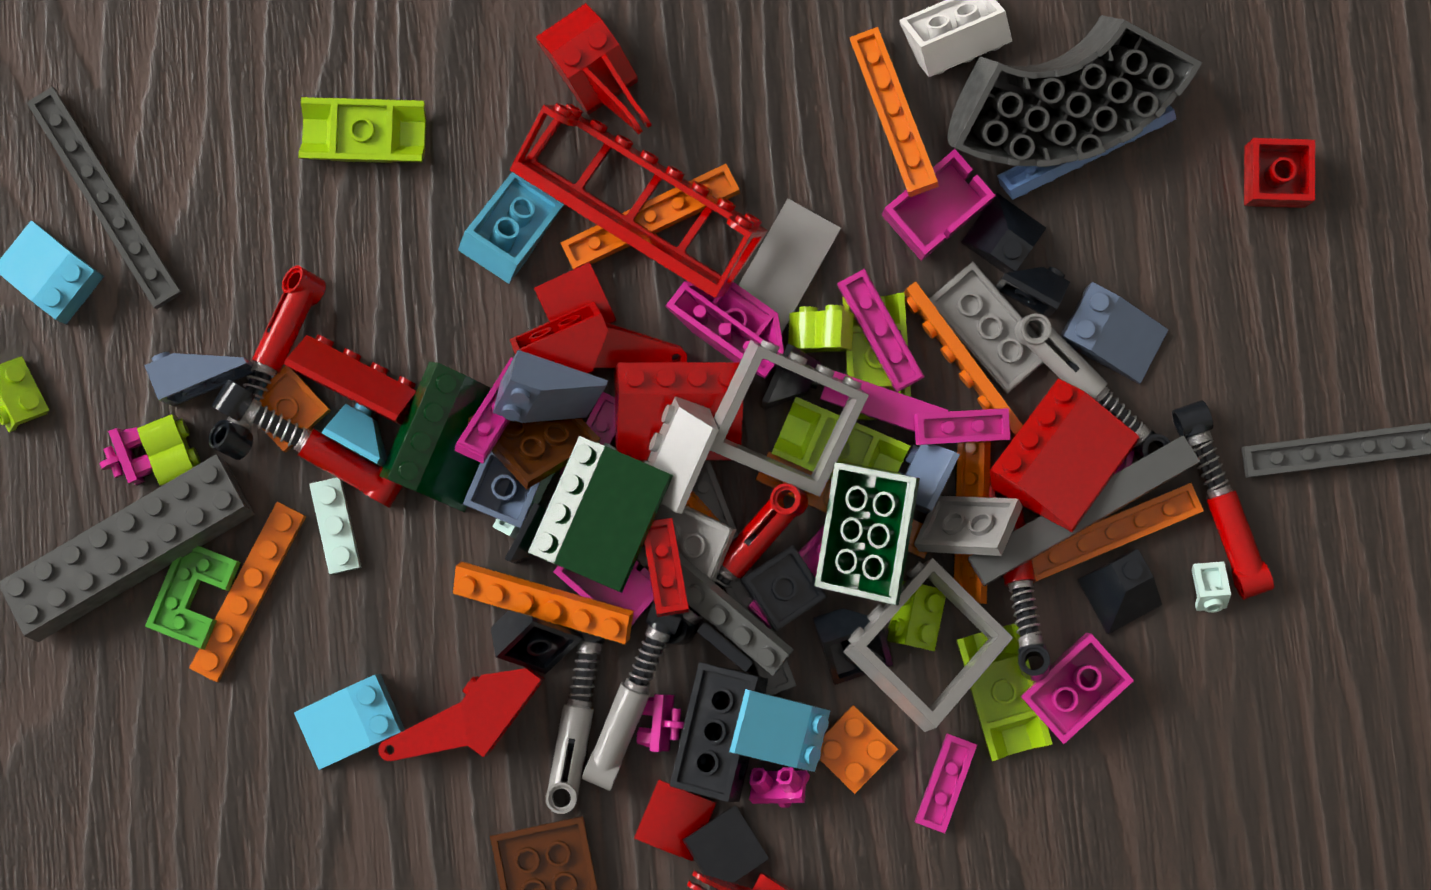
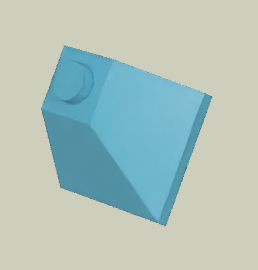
M358 403L355 404L354 408L345 404L327 424L322 434L383 467L387 455L378 422L370 417L373 411Z

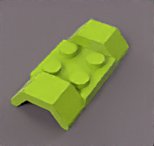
M301 97L303 132L299 159L378 163L423 162L426 146V111L424 101Z
M896 293L880 296L908 346L905 294ZM842 297L844 311L851 312L844 297ZM853 315L852 350L845 351L847 375L895 391ZM911 385L898 393L911 397ZM860 414L857 420L867 421L877 419Z
M795 397L771 454L814 471L840 415ZM855 423L837 462L858 464L898 473L910 445ZM832 471V473H831V475H830V477H829V479H831V480H832V476H833V471Z
M1015 623L1002 626L1013 639L970 688L992 762L1008 755L1053 744L1046 724L1020 697L1034 681L1026 679L1019 669L1018 649L1020 646L1018 639L1020 635L1016 633L1019 627ZM982 632L957 639L964 667L988 640ZM1027 659L1026 666L1031 669Z

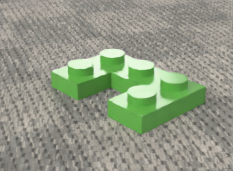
M197 546L192 549L193 552L184 557H179L171 563L145 627L205 650L217 620L189 610L201 581L229 591L241 562Z

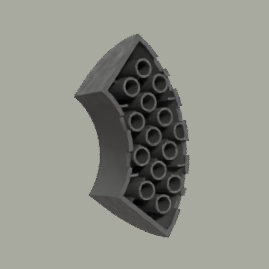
M1101 15L1092 30L1079 44L1048 62L1029 66H1009L979 57L955 105L948 129V143L950 146L972 156L1014 166L1047 167L1092 158L1137 136L1143 131L1144 127L1166 112L1165 109L1190 84L1203 62L1124 19Z

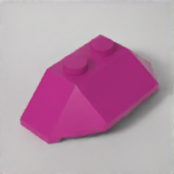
M684 281L666 304V308L693 334L733 362L741 361L750 340L761 344L762 340L771 342L780 347L778 352L784 353L778 313L734 282L724 296L714 298L690 282ZM762 359L756 375L766 378L776 364Z

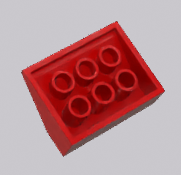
M740 362L618 363L614 369L616 451L639 461H647L651 450H649L651 439L655 432H660L663 422H661L663 411L668 404H672L675 396L710 408L714 418ZM743 401L725 439L741 445ZM709 451L705 461L734 460Z
M1058 378L990 469L991 488L1008 498L1019 499L1024 507L1073 532L1139 441V435L1085 391Z

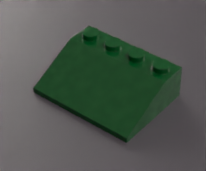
M429 361L379 476L465 512L467 506L463 502L480 462L456 452L455 445L468 426L469 418L475 415L491 388L447 366Z
M579 436L528 553L622 593L673 475Z
M835 462L814 587L899 605L920 478L858 464Z

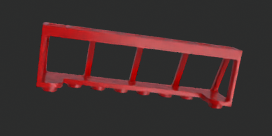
M559 103L543 105L510 171L712 297L724 296L766 235L768 230L760 226L762 221L752 214L746 213L744 216L734 210L736 205L723 197H720L718 200L709 194L710 189L697 181H694L692 184L683 178L685 174L679 169L670 165L667 168L658 163L659 158L651 152L636 150L632 147L633 142L620 134H617L616 137L607 132L608 126L596 119L587 120L581 116L583 111L569 103L566 106ZM549 115L554 118L527 155L546 117ZM562 123L568 126H577L604 143L575 184L538 161L539 155ZM612 148L655 174L627 215L622 214L585 190L586 184ZM662 179L706 205L678 247L635 221V218ZM713 211L727 218L726 223L744 235L722 275L686 252Z

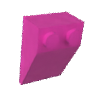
M1085 633L1051 665L1050 672L1044 679L1035 681L1020 697L1055 736L1065 744L1134 680L1091 633Z

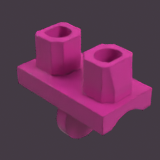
M138 427L125 430L119 428L112 429L108 433L117 455L112 446L104 448L107 459L99 463L101 469H111L114 478L123 475L121 465L128 483L138 485L145 482L143 477L151 474L153 470L147 454L135 458L133 448L142 445L137 430Z
M655 694L654 697H649L642 715L653 716L652 728L639 727L637 731V744L650 747V751L669 752L671 740H679L680 728L683 729L685 721H680L681 709L673 708L675 695Z
M782 767L779 771L753 768L749 781L752 787L749 800L752 804L778 803L781 808H789L792 803H804L805 788L810 774L807 770L795 771L793 767Z

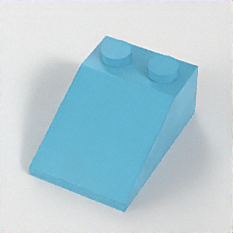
M511 172L465 230L458 251L510 284L564 204Z
M33 221L29 222L0 258V275L34 304L65 325L104 278L102 274Z
M381 674L372 675L294 712L319 770L405 730Z
M745 689L729 752L815 772L821 756L820 750L824 735L829 724L830 710Z

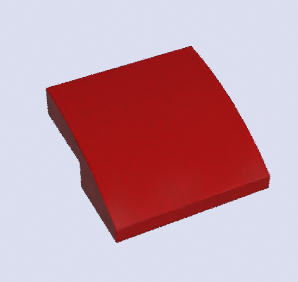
M590 262L534 288L549 321L592 302H595L605 322L611 324L617 321Z
M658 779L634 839L692 861L693 857L682 840L709 822L717 802L693 792L670 787V783Z

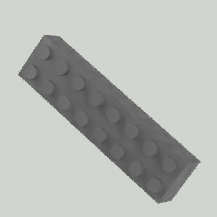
M216 454L0 581V589L23 635L40 642L171 565L177 558L184 557L193 552L192 549L195 547L203 546L249 519L255 513L229 464Z

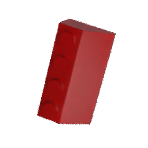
M319 334L315 339L306 335L286 358L284 365L295 372L399 425H402L416 393L414 388L417 384L402 376L398 380L387 376L389 370L372 362L370 367L359 362L362 356L347 348L344 349L343 353L332 348L334 342Z

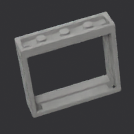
M750 340L714 416L719 430L710 451L820 497L834 469V464L837 462L869 395L860 389L862 383L848 376H845L842 381L833 377L835 371L821 364H817L816 368H813L806 364L808 359L790 351L789 355L786 356L778 352L780 347L771 342L762 340L761 344ZM762 359L849 396L812 475L725 439Z
M933 558L923 564L918 561L913 568L909 569L906 574L910 578L902 585L899 605L888 603L884 607L881 604L878 605L868 615L867 618L870 622L864 629L859 627L851 634V637L848 639L850 645L843 651L924 732L937 728L1013 639ZM926 579L931 581L988 638L930 707L916 696L867 647Z

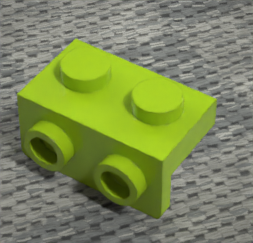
M22 356L0 364V424L5 425L8 432L16 430L18 425L44 416L49 412V408Z
M922 584L892 617L888 627L889 634L887 640L893 643L935 651L946 596L938 588Z

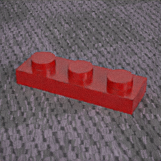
M673 519L654 520L644 541L657 617L689 612Z

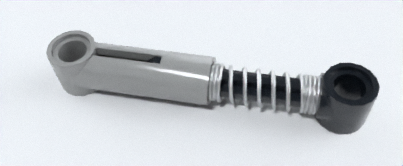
M1034 313L1018 321L1014 332L1019 343L1028 346L1061 380L1085 391L1139 435V441L1133 447L1138 461L1149 455L1148 446L1151 442L1156 443L1159 449L1170 443V440L1164 435L1156 434L1153 430H1149L1142 421L1138 422L1137 416H1132L1131 410H1126L1125 404H1120L1119 398L1113 397V392H1109L1110 389L1106 387L1108 383L1051 327L1047 317ZM1029 322H1033L1039 327L1037 338H1032L1028 335L1026 328Z
M653 602L646 619L648 629H646L645 635L647 637L645 641H641L644 645L642 649H638L640 654L635 657L637 660L636 664H632L634 669L632 672H629L631 676L626 678L625 682H621L606 722L581 779L611 791L626 750L649 699V680L653 679L652 673L657 671L655 665L660 663L658 658L663 655L662 649L666 648L665 643L669 641L670 635L676 634L684 613L657 617L655 603Z
M578 631V633L583 635V639L578 643L577 650L579 651L576 652L579 656L578 660H575L577 666L573 669L575 677H572L574 683L570 686L572 694H569L571 698H568V703L563 704L548 790L545 795L548 808L557 814L570 812L578 801L594 709L590 708L592 703L589 700L593 696L591 689L595 687L592 683L596 679L594 672L598 670L596 667V663L599 662L597 656L601 653L602 644H605V638L592 636L582 631ZM568 750L573 751L568 781H563ZM558 789L567 790L571 796L569 804L565 806L558 805L554 800L555 791Z

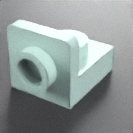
M1224 561L1193 564L1192 575L1197 594L1195 602L1196 611L1205 610L1206 612L1214 613L1227 608L1231 591Z

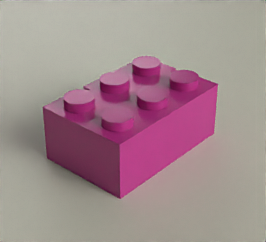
M956 149L933 167L939 187L913 197H909L907 190H905L887 205L882 213L884 219L921 261L938 248L945 238H950L989 205L995 197V194L978 175L972 178L970 184L965 181L969 178L973 169Z
M638 561L635 562L622 593L559 566L553 571L580 596L634 611L632 626L654 601L649 571L644 567L639 572L637 570L640 565Z

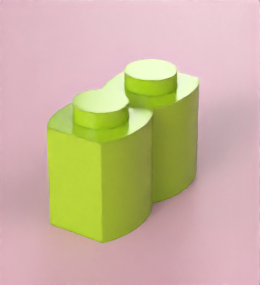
M826 305L825 310L818 311L817 307H799V312L789 313L788 344L795 346L804 353L851 351L854 313L844 311V306Z
M171 414L137 428L143 447L149 457L152 470L160 486L201 463L195 447L190 448L187 443L186 437L190 436V433L183 418L178 420L176 415Z

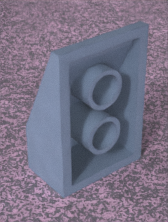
M1091 282L1085 288L1061 337L1079 353L1140 384L1168 329L1122 297Z
M517 350L499 384L493 413L503 416L507 420L521 423L586 418L607 386L608 380Z
M163 352L151 358L152 362L144 366L158 400L174 407L224 386L227 379L233 382L252 374L251 368L254 363L244 357L170 354V352Z

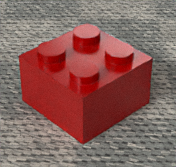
M1253 138L1244 146V206L1306 208L1315 201V140Z

